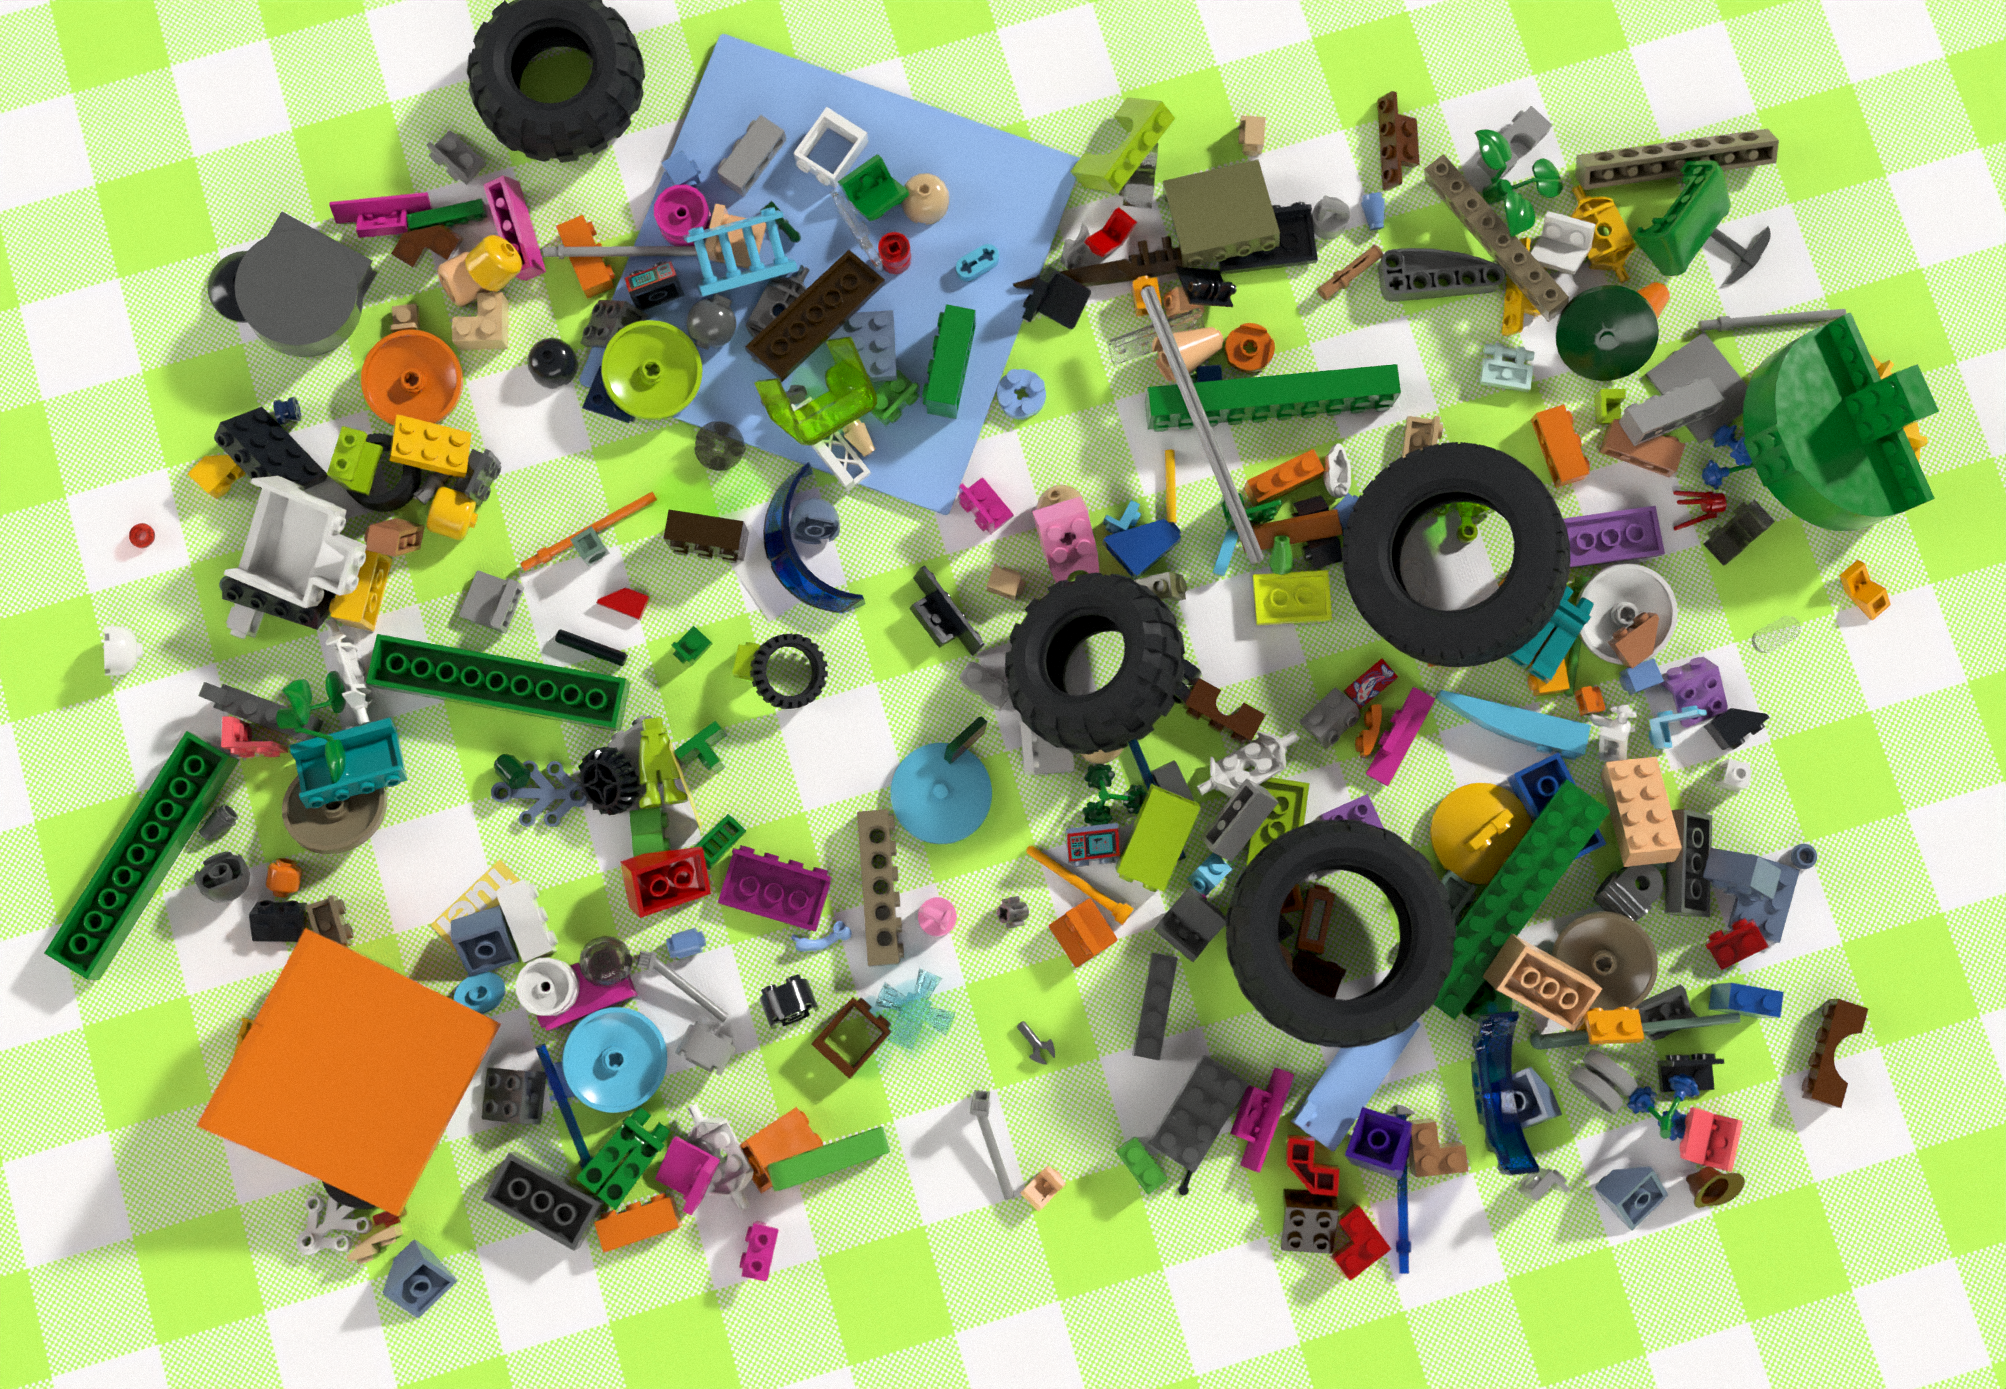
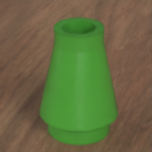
M1279 535L1274 538V546L1269 561L1271 571L1279 575L1290 573L1291 568L1294 566L1289 543L1290 538L1285 535Z

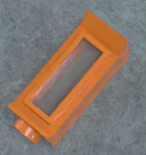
M1315 885L1314 888L1307 889L1294 949L1315 952L1314 954L1317 955L1324 953V944L1336 893L1329 892V887Z

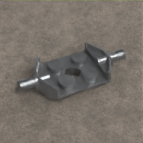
M800 265L795 277H776L769 280L746 324V328L753 339L776 318L773 315V310L776 307L782 306L787 308L807 289L803 285L810 271L807 267L804 268L803 265ZM751 358L753 362L760 364L756 359Z

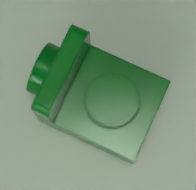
M693 625L677 643L673 642L671 646L676 650L673 655L684 664L688 661L693 666L713 643Z

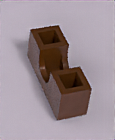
M1199 678L1186 704L1182 707L1187 710L1186 714L1196 720L1200 718L1209 722L1208 726L1215 731H1226L1231 734L1230 738L1243 745L1244 742L1249 744L1266 714L1244 702L1238 712L1233 715L1221 713L1216 705V700L1221 690Z

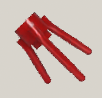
M1675 490L1673 492L1674 495L1700 497V499L1677 500L1678 505L1700 504L1702 511L1707 512V514L1676 525L1673 529L1677 531L1707 519L1717 518V513L1725 512L1727 507L1724 493Z

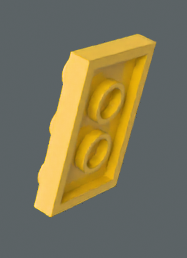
M397 414L394 421L389 461L464 479L467 474L472 433Z

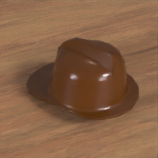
M1705 1167L1686 1177L1689 1191L1695 1198L1694 1206L1697 1208L1725 1204L1739 1195L1745 1184L1744 1177L1741 1174H1723L1713 1167Z

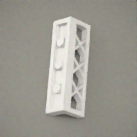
M811 397L807 398L797 407L791 404L785 409L788 418L847 492L871 475L870 470ZM809 405L816 412L814 421L806 420L800 413ZM818 417H820L823 422H818ZM817 426L830 429V440H824L816 433ZM833 436H835L838 439V441H833ZM832 445L845 448V459L835 457L831 452ZM850 455L853 460H848V456ZM847 464L858 465L863 472L853 479L847 472Z

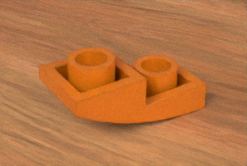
M1382 704L1371 705L1368 711L1364 712L1365 727H1369V730H1362L1359 733V737L1355 738L1356 752H1360V758L1369 756L1376 743L1381 725Z

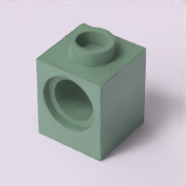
M592 526L570 539L588 566L610 554Z

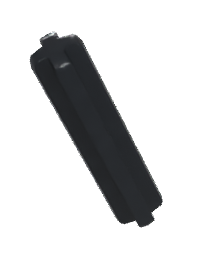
M559 629L555 636V641L559 644L619 666H624L627 661L628 655L625 652L568 631Z

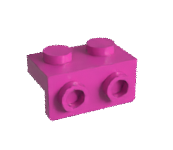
M760 1221L754 1222L753 1227H748L745 1242H749L747 1253H742L739 1268L743 1269L742 1277L760 1281L768 1280L779 1233L778 1228L766 1226L767 1223Z

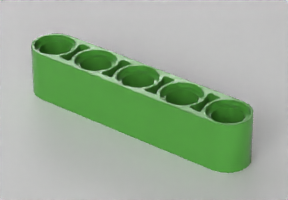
M881 1126L767 1165L775 1192L879 1157L891 1151L884 1127Z

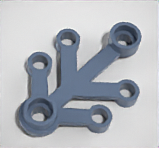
M530 760L525 761L523 765L527 767V765L533 764L534 770L530 773V777L540 788L511 789L505 782H498L491 789L492 798L499 803H506L511 798L540 799L528 811H524L519 815V822L526 827L534 825L536 817L555 799L566 800L554 812L551 811L545 815L544 821L550 827H557L561 823V818L574 806L583 807L587 805V797L585 795L581 799H576L575 793L578 790L583 791L582 787L578 786L580 782H574L564 772L563 765L557 761H552L547 765V772L551 776L557 777L566 789H556L538 770V765ZM558 765L559 771L555 774L552 773V766ZM502 789L507 790V795L504 798H501L499 795ZM530 814L531 821L524 823V816ZM551 815H556L557 821L554 824H550L548 821Z

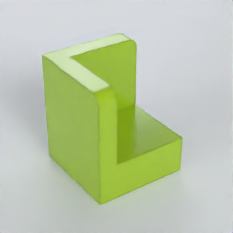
M1600 389L1594 395L1595 424H1610L1614 419H1621V403L1626 399V389Z

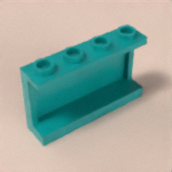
M391 717L328 734L334 740L339 739L342 742L346 755L345 770L339 781L334 784L331 781L325 755V745L328 742L326 739L317 737L289 745L291 755L295 759L301 788L299 798L306 809L319 808L329 802L344 801L354 795L369 794L376 789L386 786L394 787L401 782L408 781L397 728Z

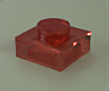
M404 1207L400 1216L384 1211L372 1217L375 1226L384 1224L385 1228L400 1223L399 1217L407 1215Z

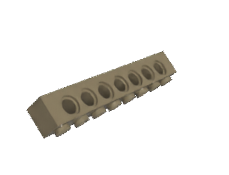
M1769 129L1579 154L1576 155L1575 178L1582 188L1587 190L1684 176L1680 170L1687 161H1716L1723 171L1774 164L1777 161L1779 140Z
M1443 154L1424 169V174L1428 185L1494 261L1504 269L1507 276L1547 322L1559 315L1569 303V296L1516 236L1510 237L1507 225L1450 160Z

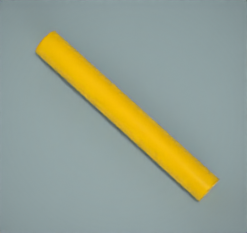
M1168 449L1165 450L1166 517L1168 523L1173 522L1176 524L1175 450Z

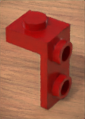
M1118 207L1113 211L1104 227L1086 238L1084 243L1091 252L1104 257L1124 244L1137 221Z

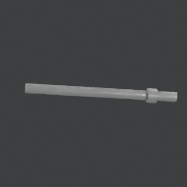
M1833 309L1737 318L1720 316L1713 320L1699 321L1698 329L1700 331L1713 329L1729 331L1731 328L1833 320L1847 313L1846 309Z

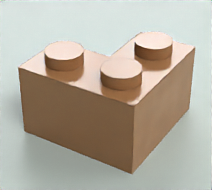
M1431 1118L1408 1120L1412 1122L1409 1149L1411 1174L1415 1177L1469 1172L1466 1145L1459 1141L1439 1143L1437 1123Z

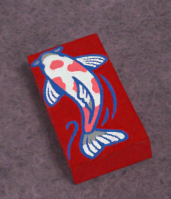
M1381 658L1343 692L1356 703L1360 710L1395 681L1398 675Z

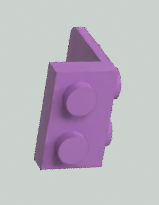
M1704 656L1693 658L1689 663L1671 668L1666 673L1661 674L1664 682L1660 683V685L1673 694L1677 713H1682L1681 708L1697 706L1698 709L1706 710L1707 712L1706 716L1681 720L1680 724L1683 727L1688 728L1727 710L1728 704L1719 667Z

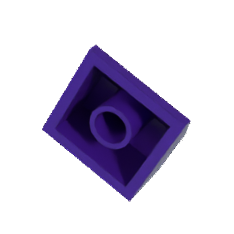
M1362 1107L1345 1153L1346 1158L1352 1165L1400 1180L1409 1156L1412 1122Z

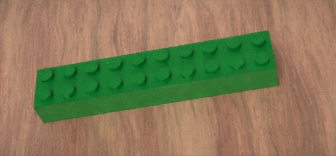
M1398 364L1193 383L1211 427L1224 422H1228V425H1238L1246 420H1252L1253 423H1261L1267 421L1268 418H1277L1279 421L1291 419L1292 416L1300 415L1302 418H1313L1317 416L1316 414L1326 413L1327 416H1336L1343 411H1351L1352 414L1363 413L1366 409H1375L1378 412L1387 411L1390 407H1393L1401 394ZM1178 384L1147 388L1145 409L1148 430L1154 429L1155 432H1164L1169 430L1170 427H1178L1180 430L1193 428L1194 423Z
M381 634L376 635L366 684L373 688L617 732L622 728L631 685L626 678Z
M186 731L44 954L87 980H100L236 767L239 759L204 738Z
M1569 780L1563 781L1457 924L1452 954V969L1433 1005L1454 1020L1458 1017L1484 982L1485 978H1483V975L1511 933L1515 936L1519 935L1611 811Z

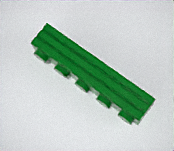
M482 198L407 214L410 231L438 225L452 228L457 224L466 225L470 221L480 222L484 218H488L486 206Z

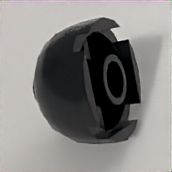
M553 337L544 338L535 343L530 349L527 358L528 369L534 380L541 386L551 389L569 384L576 376L579 366L577 356L572 347L563 340Z

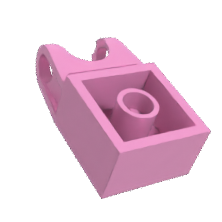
M1081 497L1032 511L1042 552L1056 583L1067 580L1068 576L1077 570H1084L1089 574L1099 573L1097 547L1088 510Z

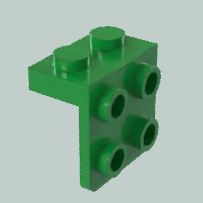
M878 154L838 181L849 204L869 221L881 218L885 212L901 204L909 196L908 190L891 177L882 157Z

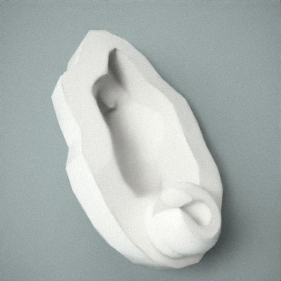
M1341 444L1332 446L1329 453L1325 456V472L1323 475L1327 491L1336 498L1346 496L1351 486V463Z

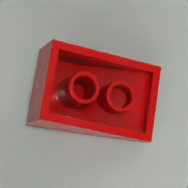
M702 847L645 853L620 861L628 905L639 918L711 894Z

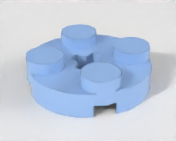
M1010 370L1000 380L997 387V400L1002 411L1009 417L1019 420L1027 419V417L1039 413L1046 400L1044 381L1030 370ZM1025 389L1028 397L1018 400L1015 391Z

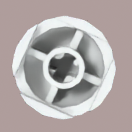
M104 626L105 676L123 675L132 671L136 666L137 658H143L142 643H137L135 634L125 627Z

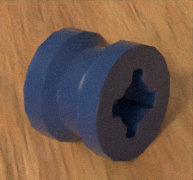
M290 397L287 401L274 400L273 408L279 425L286 424L290 420L294 422L301 421V410L296 397Z

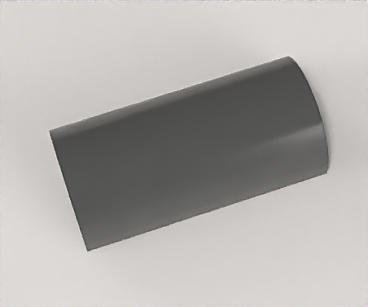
M1686 809L1672 810L1682 849L1676 861L1666 862L1664 914L1686 917H1710L1711 882L1703 878L1710 849L1712 848L1713 815Z

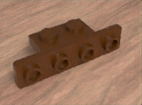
M1391 91L1377 100L1382 187L1384 191H1389L1402 184V166L1414 168L1420 165L1417 118L1398 114L1397 92Z

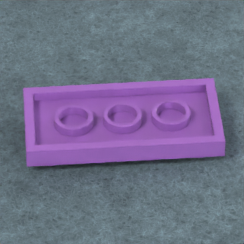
M1656 505L1563 518L1570 541V569L1658 557L1665 554Z

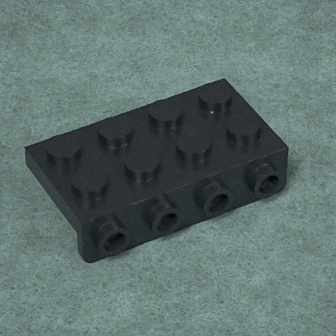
M1296 202L1286 207L1272 205L1280 231L1279 247L1269 251L1252 252L1246 256L1226 258L1218 262L1220 275L1317 263L1318 257L1311 218L1312 205L1305 204L1304 202Z
M263 407L220 422L214 435L215 442L251 479L280 476L304 486V490L325 482L328 477L327 473Z
M225 578L222 582V599L316 630L319 629L331 614L329 607L331 600L335 598L336 594L323 589L324 596L318 606L304 608L234 578Z

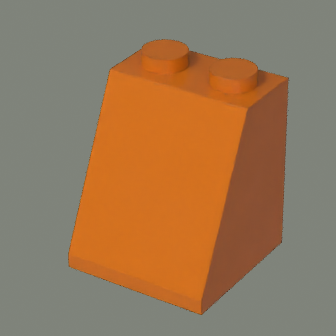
M797 1107L740 1144L754 1170L752 1181L761 1194L772 1187L767 1165L823 1146L820 1136L817 1133H813L809 1127V1120L803 1111H799Z

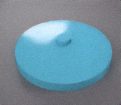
M932 743L911 752L898 766L891 783V803L900 824L914 837L932 844H951L972 835L986 819L992 801L991 781L983 763L973 753L966 750L950 765L944 759L946 747L949 743Z
M622 1007L604 1008L585 1016L569 1033L562 1052V1071L571 1092L585 1105L603 1112H624L642 1105L657 1091L663 1081L667 1068L666 1044L657 1026L645 1015Z

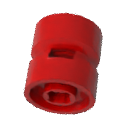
M890 232L880 239L878 252L883 269L890 274H900L906 271L912 259L909 240L906 236L898 232Z

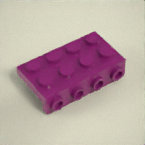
M740 845L739 849H732V858L719 896V904L817 932L833 879L827 875V870L813 867L812 871L803 868V863L790 859L788 864L778 861L779 856L766 852L764 856L754 854L755 849Z

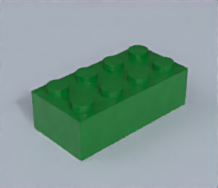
M946 304L945 311L939 313L937 326L939 327L938 334L940 335H935L932 347V350H934V360H929L927 370L929 383L924 384L922 398H924L923 405H926L928 414L956 419L976 329V310Z

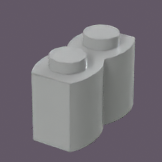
M970 662L959 675L963 687L972 694L980 695L982 701L994 710L1000 711L1010 698L1007 685L997 678L990 677L988 671L978 663Z

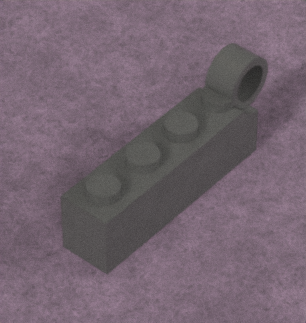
M204 682L198 694L201 698L215 702L213 708L302 741L317 738L305 733H295V728L280 729L278 727L277 711L289 707L222 684L220 688ZM310 715L308 724L304 725L303 728L320 732L324 721Z

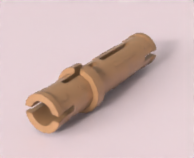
M1374 244L1341 271L1337 270L1334 272L1332 278L1318 287L1319 295L1327 301L1341 288H1347L1350 281L1383 257L1381 249Z

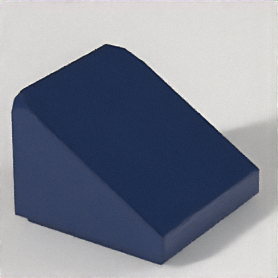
M1221 365L1198 366L1195 371L1196 382L1222 380Z

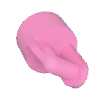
M930 898L918 910L919 924L928 935L934 937L945 936L956 925V910L944 898Z

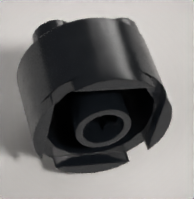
M800 974L787 978L785 980L786 983L776 987L773 984L761 990L762 996L759 1000L771 1029H776L775 1024L780 1022L783 1027L796 1023L810 1016L809 1010L812 1008L815 1012L819 1009L808 979H801Z

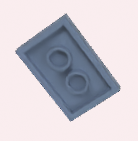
M1763 858L1781 869L1774 900L1763 898V901H1756L1747 898V894L1740 893L1739 897L1735 898L1728 928L1732 929L1731 924L1742 918H1746L1747 921L1754 919L1765 940L1780 943L1800 869Z

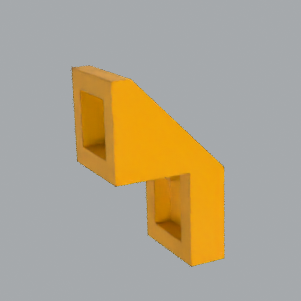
M1856 560L1839 575L1845 593L1870 620L1873 621L1891 605L1886 588L1870 580L1866 565L1860 560Z

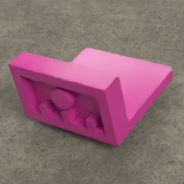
M983 477L969 488L963 483L959 485L958 497L960 498V505L967 513L971 511L976 518L974 521L983 532L987 530L991 535L1014 517L1011 510Z
M674 1137L655 1179L683 1194V1199L686 1203L682 1211L692 1216L702 1202L721 1160L678 1137Z

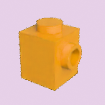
M1141 276L1132 281L1131 291L1136 317L1149 315L1141 296V290L1145 287H1154L1162 306L1157 277Z

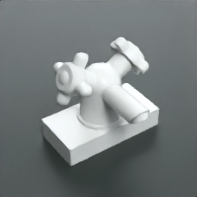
M1626 704L1611 708V711L1618 715L1614 720L1591 714L1589 719L1593 725L1602 727L1599 734V759L1607 762L1626 760L1629 732L1634 733L1636 731L1634 727H1631L1628 719L1629 717L1635 718L1636 712H1633L1629 705Z

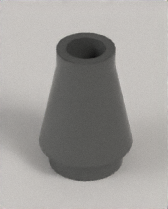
M223 804L221 807L217 806L204 826L199 830V833L204 839L211 841L217 835L236 825L235 821L238 819V815L226 804Z

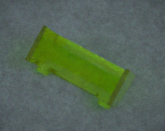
M851 336L826 341L835 361V365L828 368L825 373V383L829 391L793 411L779 378L757 380L754 382L770 419L801 445L817 444L872 411L877 404L876 392Z

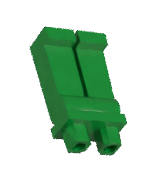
M641 1107L633 1112L630 1117L626 1116L623 1119V1123L575 1176L578 1181L593 1193L597 1191L596 1195L615 1210L620 1206L657 1153L661 1152L665 1147L663 1142L670 1132L660 1122L650 1133L645 1130L643 1126L651 1115ZM627 1152H629V1154L618 1166V1168L614 1171V1173L610 1176V1178L606 1181V1183L602 1185L603 1182L607 1179V1177L611 1174V1172L615 1169V1167L619 1164V1162L623 1159V1157L627 1154Z

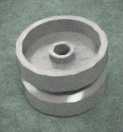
M1590 1049L1583 1058L1587 1069L1576 1067L1568 1078L1589 1100L1605 1111L1616 1114L1623 1105L1619 1094L1630 1096L1638 1087V1084L1617 1063L1601 1052Z

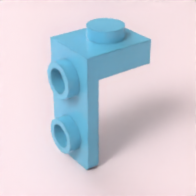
M1697 706L1681 708L1682 713L1673 714L1672 711L1657 713V718L1649 719L1651 727L1649 740L1654 745V749L1673 748L1668 723L1706 716V710L1698 709Z

